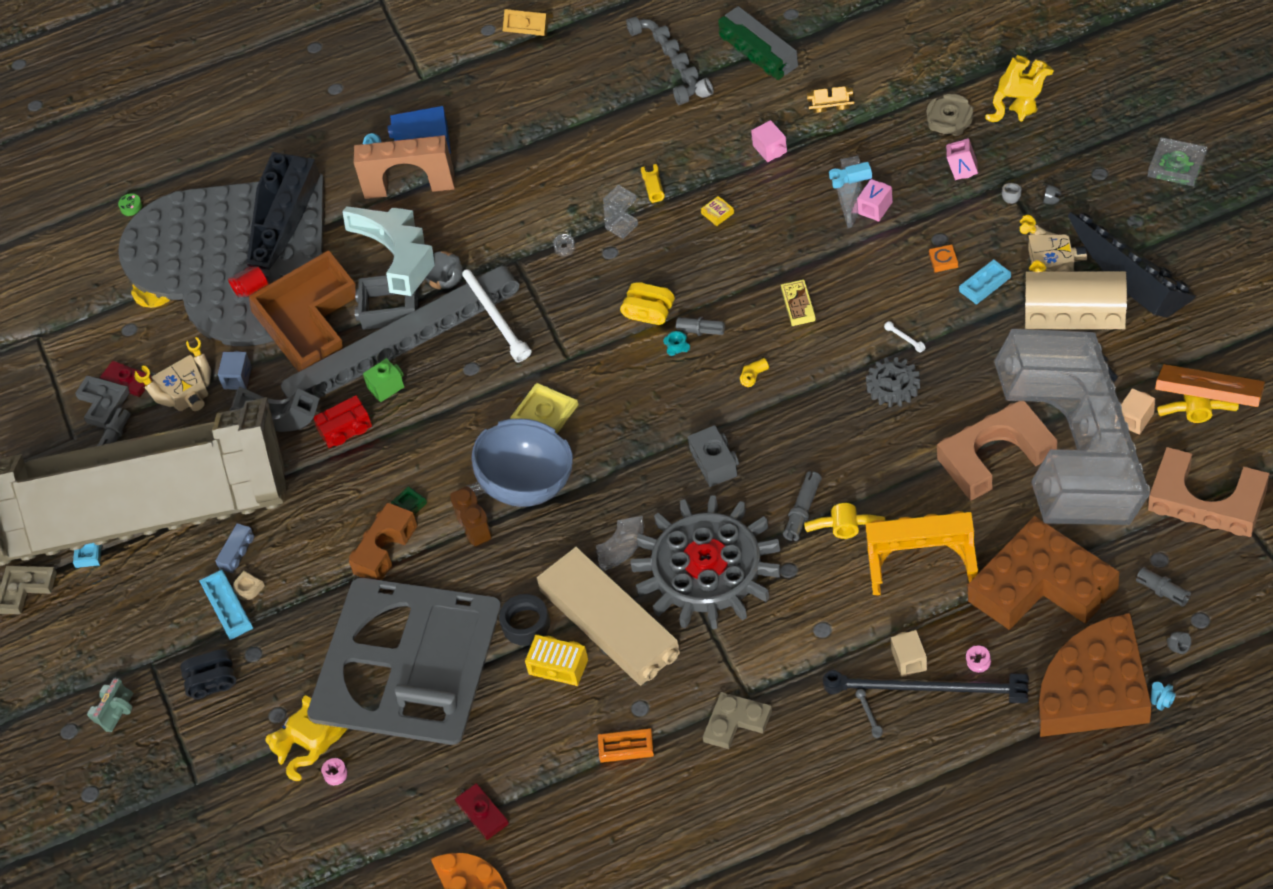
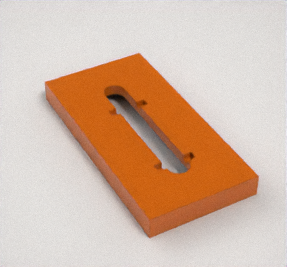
M1163 364L1155 389L1259 407L1265 381Z

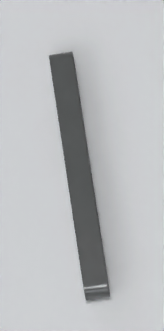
M500 266L477 278V281L494 305L511 297L519 289L518 281L505 266ZM467 283L288 377L282 383L281 390L287 398L291 397L297 388L320 398L360 377L364 372L386 358L390 361L486 309Z

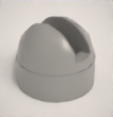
M708 78L699 80L695 84L697 96L704 98L713 95V86Z
M1007 183L1002 187V198L1005 202L1014 204L1020 199L1021 187L1018 184Z

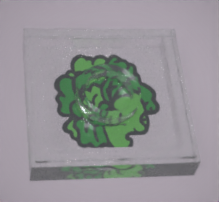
M1161 137L1148 170V177L1195 186L1207 153V147Z

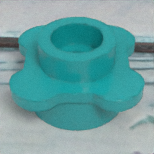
M674 331L664 338L663 342L667 345L668 355L674 356L675 354L690 350V345L686 342L687 335L685 333Z

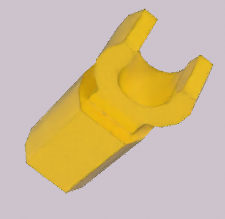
M653 164L654 170L652 172H646L645 167H641L642 178L645 180L648 197L652 203L664 199L659 170L656 164Z

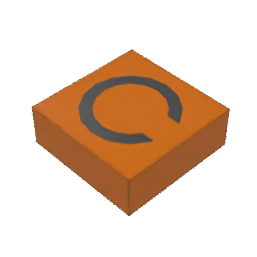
M952 245L929 249V257L934 272L958 268V261Z

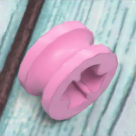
M983 646L971 647L966 653L967 666L974 672L986 671L991 664L989 651ZM977 655L982 656L980 663H975L974 659H976Z
M332 758L323 764L321 772L328 784L339 785L346 780L347 769L341 759ZM333 768H336V770H338V773L335 775H333V773L330 772V770Z

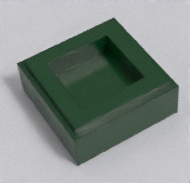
M408 486L391 501V504L411 511L415 515L427 504L426 498Z

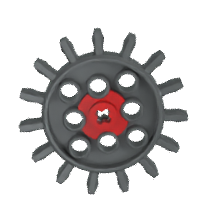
M710 496L707 513L692 514L685 499L681 500L680 510L683 518L673 524L661 514H655V523L663 533L658 539L638 534V546L651 550L652 557L631 559L632 572L653 571L654 577L636 584V589L639 597L657 589L663 594L653 605L656 616L659 617L671 604H675L682 608L679 617L681 627L686 628L688 626L693 611L708 612V621L711 628L717 629L719 621L717 610L731 606L736 615L744 620L747 618L746 609L740 600L748 593L765 602L768 601V589L756 582L759 575L780 577V565L763 563L760 556L779 552L780 546L778 539L757 543L755 537L768 529L767 519L764 516L747 527L740 522L746 512L745 503L740 501L731 515L728 516L717 513L718 504L716 496ZM728 533L734 534L732 537L729 538L723 537L725 534ZM701 537L708 538L706 541H698ZM675 541H683L679 545L672 544ZM728 555H737L733 559L726 558ZM678 562H685L682 566L675 565ZM732 576L740 577L738 580L735 581L729 580V578ZM706 580H714L711 584L703 583ZM681 583L688 584V586L684 588L677 587Z

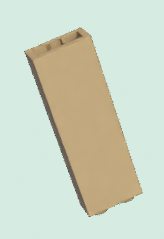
M577 547L573 548L537 577L540 591L640 686L646 681L652 680L658 671L666 665L672 664L680 654L677 639Z

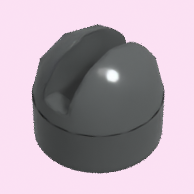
M1047 184L1043 203L1057 204L1060 199L1055 197V195H1062L1059 188Z
M1175 631L1170 634V638H1167V645L1173 652L1185 654L1190 648L1191 637L1188 633Z

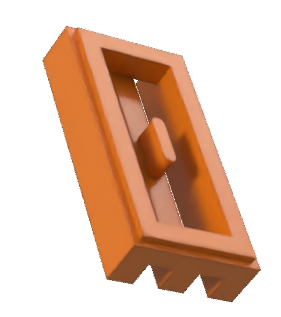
M651 728L598 734L600 763L654 756ZM645 738H646L645 741H636V742L627 741V740H636V739H645ZM623 741L619 744L604 745V743Z

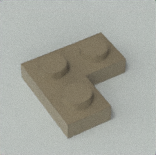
M6 566L0 586V614H21L27 593L51 594L57 573L55 568Z
M721 692L704 732L703 742L729 749L738 727L764 733L772 713V706Z

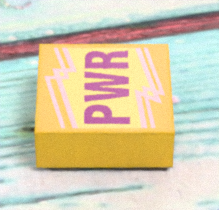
M717 196L701 208V214L718 226L734 214V208Z

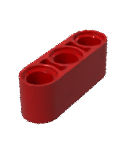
M257 266L248 267L228 279L231 288L238 297H248L268 285L265 275Z

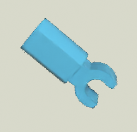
M864 162L845 167L844 170L832 169L829 171V178L833 179V188H840L845 183L851 184L871 179L872 172L869 163Z

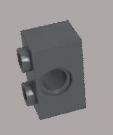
M715 425L687 436L690 452L709 487L737 476L736 466L739 465L737 456L734 451L730 452L728 450L729 444L725 434H720Z

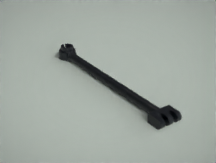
M836 670L828 671L823 676V687L829 694H838L842 690L853 688L1009 694V703H1027L1029 700V695L1026 694L1029 692V686L1027 685L1029 683V676L1026 674H1010V683L847 678L846 675H842ZM832 678H836V679H837V680L834 681V682L829 681V680L832 679Z

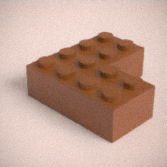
M328 250L250 295L251 312L296 370L300 372L343 349L342 340L324 317L355 299V282Z
M1034 516L968 584V602L1009 630L1042 596H1045L1086 624L1100 609V604L1104 605L1118 590L1119 571Z

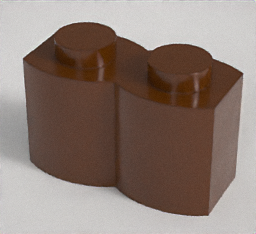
M466 486L452 492L450 499L458 523L464 528L467 540L473 546H478L491 540L492 534L486 513L479 506L474 491Z

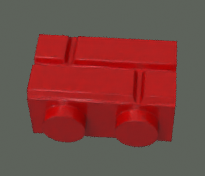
M357 395L313 418L316 428L328 449L333 446L342 445L347 439L355 435L364 434L372 427L368 413Z

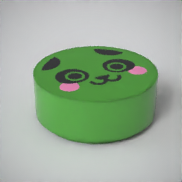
M127 194L119 200L118 206L122 214L132 216L142 209V202L138 195Z

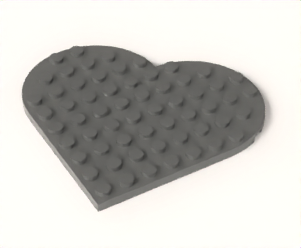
M323 174L320 175L307 208L287 246L269 270L261 269L268 281V285L323 254ZM259 182L175 191L145 206L131 219L119 243L121 266L125 275L137 289L144 293L147 291L156 294L157 298L183 299L188 317L197 330L205 337L220 340L225 345L254 346L274 341L251 312L249 296L238 297L228 282L230 277L250 267L247 266L246 262L256 188Z

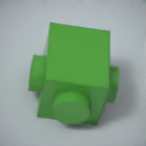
M387 358L363 373L367 388L380 403L404 388L401 378L404 376L402 370L397 364L392 365Z

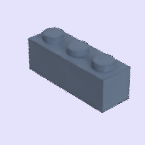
M236 524L215 560L220 570L233 573L239 566L242 556L246 554L249 544L254 539L251 527Z

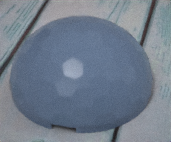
M530 419L503 420L498 422L497 426L488 430L485 429L476 439L471 456L473 471L481 487L499 502L519 507L535 506L553 498L568 481L573 463L572 451L566 439L563 440L557 435L554 428Z

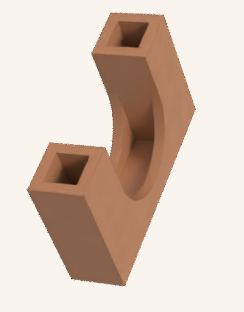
M445 135L354 145V165L365 199L387 197L388 179L385 171L393 165L403 163L413 164L422 168L428 176L432 192L454 189L455 172Z
M1023 399L1009 404L994 415L986 416L982 421L973 426L965 427L961 432L952 437H946L937 444L938 461L970 501L992 490V474L976 455L977 450L982 445L994 440L1012 442L1020 447L1035 467L1057 455V439Z
M1167 447L1149 495L1148 511L1155 512L1158 515L1179 518L1185 522L1206 525L1211 529L1229 531L1238 536L1251 537L1268 488L1270 473L1243 467L1236 490L1230 497L1217 502L1203 501L1191 495L1185 486L1191 469L1192 453Z

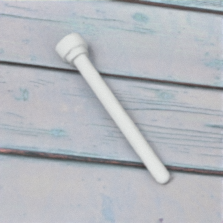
M469 269L464 270L462 273L463 277L510 344L511 356L516 362L527 359L532 353L527 343L517 339Z

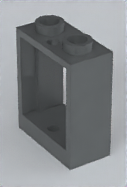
M387 276L359 279V288L356 289L355 293L356 302L358 303V307H355L356 321L361 322L363 330L383 328L418 310L419 287L412 296L405 295V307L369 311V297L395 295V293L389 292Z

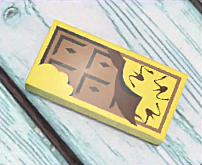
M800 280L782 284L781 291L791 325L795 326L815 321V314L805 281Z

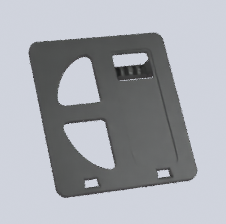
M368 578L355 579L348 591L307 710L309 720L316 724L449 745L459 743L465 732L501 610L500 601L490 596ZM380 589L394 590L393 595L380 593ZM457 600L471 601V605H458ZM408 606L411 608L398 648L391 649L358 644L353 641L359 631L377 615L395 607ZM357 662L391 668L387 685L377 710L368 711L362 708L349 694L344 680V667L347 663ZM406 702L443 707L446 716L443 721L404 716L403 712Z

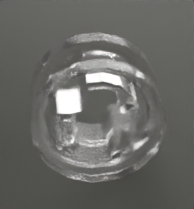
M561 234L554 239V251L558 256L566 257L575 251L574 239L570 235ZM567 243V247L562 248V244Z

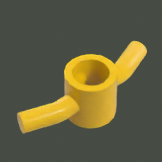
M1184 394V401L1157 407L1159 416L1186 411L1187 419L1190 422L1202 423L1212 417V409L1237 411L1239 404Z
M841 503L831 509V517L805 522L804 525L807 532L824 527H832L833 534L836 537L847 539L858 534V525L871 523L875 520H885V517L868 514L857 515V509L853 504Z

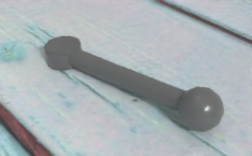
M858 689L855 695L861 700L871 723L872 735L875 738H879L883 734L882 728L876 724L865 698V690Z

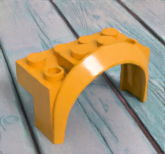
M955 511L948 515L928 514L920 518L901 517L898 520H875L871 523H865L873 595H881L880 584L883 583L881 567L886 557L896 550L946 545L952 548L963 560L969 583L978 574L971 512Z

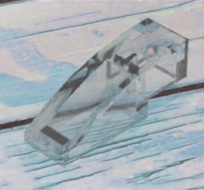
M859 156L840 159L841 170L848 166L860 164ZM862 181L851 184L845 183L842 187L837 188L847 228L853 226L858 216L857 198L862 192Z

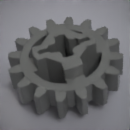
M895 357L893 362H890L888 358H885L884 364L876 362V369L870 368L869 375L866 376L867 392L871 393V399L875 400L878 398L879 405L888 402L889 407H892L893 403L896 402L900 407L903 400L910 403L911 396L916 397L917 389H920L919 371H915V365L908 366L906 359L899 363L898 357Z

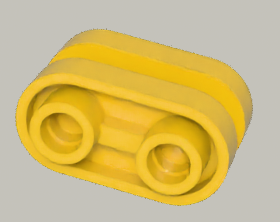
M642 282L632 283L628 289L627 298L623 300L620 311L629 319L661 325L665 323L669 313L668 310L672 307L675 297L666 287L652 286Z

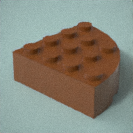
M1130 613L1110 617L1090 625L1073 636L1057 652L1047 668L1041 685L1039 699L1040 737L1150 723L1151 703Z

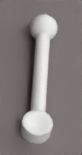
M888 321L885 323L884 327L887 331H893L915 346L918 352L925 350L924 343L916 342L894 327L892 322Z

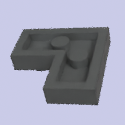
M86 376L75 394L79 400L93 403L84 416L86 423L104 428L106 424L110 423L116 409L122 406L130 391L127 386Z

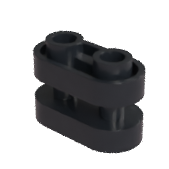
M215 650L183 661L180 665L182 678L185 679V694L193 699H202L206 695L231 689L236 683L234 669L231 668L233 662L230 652L227 650Z

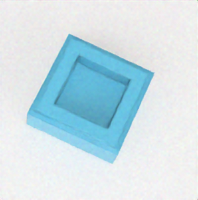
M90 543L81 549L74 550L73 564L75 568L100 565L102 544L95 545Z

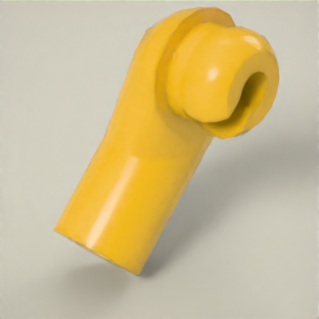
M760 359L743 367L740 376L742 385L751 387L754 385L757 375L769 369L766 359Z

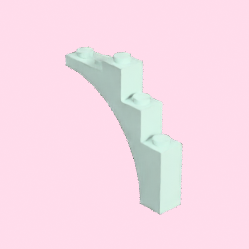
M346 206L343 210L346 231L371 237L385 245L393 253L394 260L387 271L389 292L412 296L435 266L432 246L424 244L422 228L415 227L413 210L391 208L389 212Z

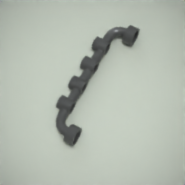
M636 16L627 19L626 24L631 36L640 34L642 32L641 28H648L652 31L655 41L661 44L664 54L670 57L674 69L679 70L683 82L689 85L688 88H685L683 85L673 88L677 104L681 105L689 102V97L695 93L697 88L695 84L697 83L698 72L694 66L687 68L689 60L686 53H677L679 52L677 40H668L670 38L668 27L666 25L659 27L658 24L649 19L638 20Z

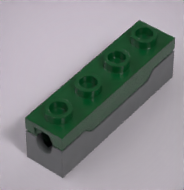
M739 6L718 19V32L722 40L728 41L738 52L746 55L752 63L760 66L767 75H771L779 80L798 67L797 51Z

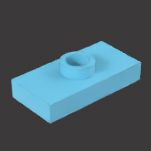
M993 259L959 286V292L977 305L1009 280L1011 272Z

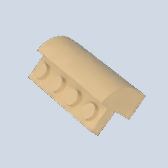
M1026 272L1025 329H1125L1127 302L1126 272Z

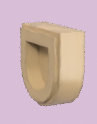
M243 571L233 584L234 592L241 600L253 599L265 587L262 580L246 571Z

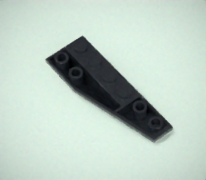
M276 152L271 153L256 188L247 266H257L261 269L269 270L287 246L307 208L320 177L315 159Z
M1084 212L1080 214L1069 213L1068 217L1075 231L1104 272H1126L1127 294L1153 315L1168 318L1194 300L1196 295L1189 291L1190 286L1181 280H1175L1170 270L1162 266L1158 267L1126 245L1125 242L1110 234L1107 228L1094 223V219Z

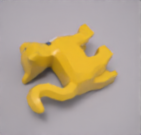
M1020 55L1012 58L1006 72L999 80L998 89L994 95L993 104L997 111L994 114H986L985 119L989 122H998L1005 114V105L1002 101L1004 97L1016 98L1009 109L1018 114V120L1021 122L1025 116L1037 112L1036 99L1042 91L1045 77L1052 75L1054 72L1051 66L1045 61L1035 59L1028 74H1024L1022 71L1028 67L1030 61Z
M306 695L302 699V708L290 716L280 730L266 736L267 744L271 751L278 756V762L281 765L284 763L293 743H297L309 751L308 756L296 757L289 762L286 774L294 781L302 779L301 774L297 772L298 767L312 765L319 758V755L325 753L330 745L339 740L347 730V728L311 722L308 718L307 710L312 698Z

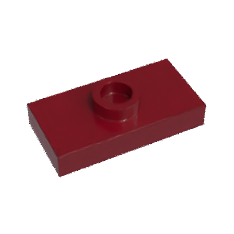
M112 361L99 377L105 381L127 386L130 391L129 394L139 398L146 390L144 388L146 385L135 379V371L140 377H145L146 373Z
M477 783L455 798L456 804L486 840L509 825L508 820Z

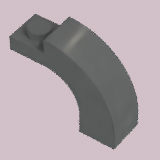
M239 387L230 411L244 408L246 401L265 397ZM297 388L294 394L287 399H268L275 431H294L308 425L314 418L320 398Z

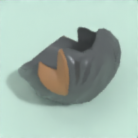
M447 251L433 253L435 266L425 277V280L431 287L439 290L441 288L450 289L456 286L463 277V265L459 256H455Z

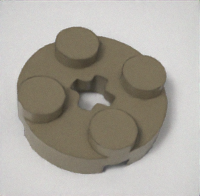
M957 94L943 95L942 99H933L926 111L929 129L943 134L959 136L964 133V129L968 128L973 120L972 106L968 104V100L965 97ZM950 112H953L952 116L945 115L949 114Z

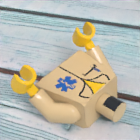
M1025 215L1020 220L1022 224L1020 232L1022 234L1030 232L1028 245L1031 260L1030 271L1074 272V262L1087 260L1085 246L1071 248L1069 236L1058 235L1035 225L1036 221L1030 215Z
M195 337L198 342L196 348H191L188 341L186 342L188 350L194 353L195 357H192L190 354L152 376L153 381L149 378L150 371L146 366H142V370L146 373L145 377H140L135 371V379L146 385L144 388L156 403L168 407L174 406L178 411H183L188 407L193 411H199L203 408L204 401L202 399L208 396L206 387L210 385L211 368L205 354H202L200 351L201 342L199 338Z

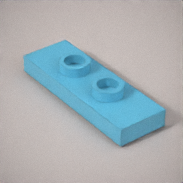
M223 570L199 580L230 640L253 629Z

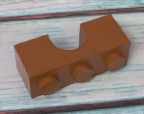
M387 503L383 510L377 513L375 522L364 533L357 549H354L350 554L349 563L354 575L361 578L383 580L392 563L388 552L383 550L382 547L392 542L406 545L417 528L413 512Z

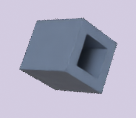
M223 352L218 371V377L223 389H238L239 387L247 389L252 366L246 352Z

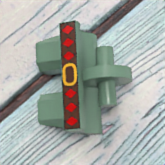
M113 678L110 685H103L99 692L102 700L98 706H91L87 713L88 717L94 723L99 724L106 732H112L121 715L130 714L133 709L129 701L134 693L127 689L118 678Z

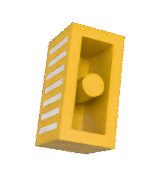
M535 635L525 663L529 675L578 686L588 662L585 646L578 642H565L557 640L552 636L543 637Z

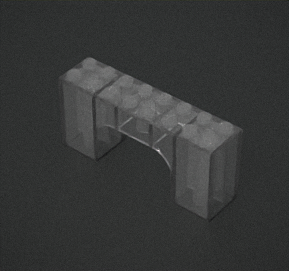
M1011 329L994 361L1007 401H1036L1055 406L1067 418L1077 450L1050 449L1031 481L1044 523L1130 525L1150 495V487L1146 483L1142 464L1139 463L1136 447L1129 433L1128 423L1125 422L1122 406L1115 393V385L1111 381L1108 365L1103 358L1101 345L1098 343L1095 332Z

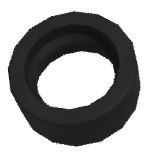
M519 594L510 598L503 604L499 613V621L504 636L511 643L520 646L531 645L535 635L545 637L550 628V617L545 603L539 597L531 594ZM532 610L539 613L540 619L533 627L518 630L510 625L511 618L518 612Z

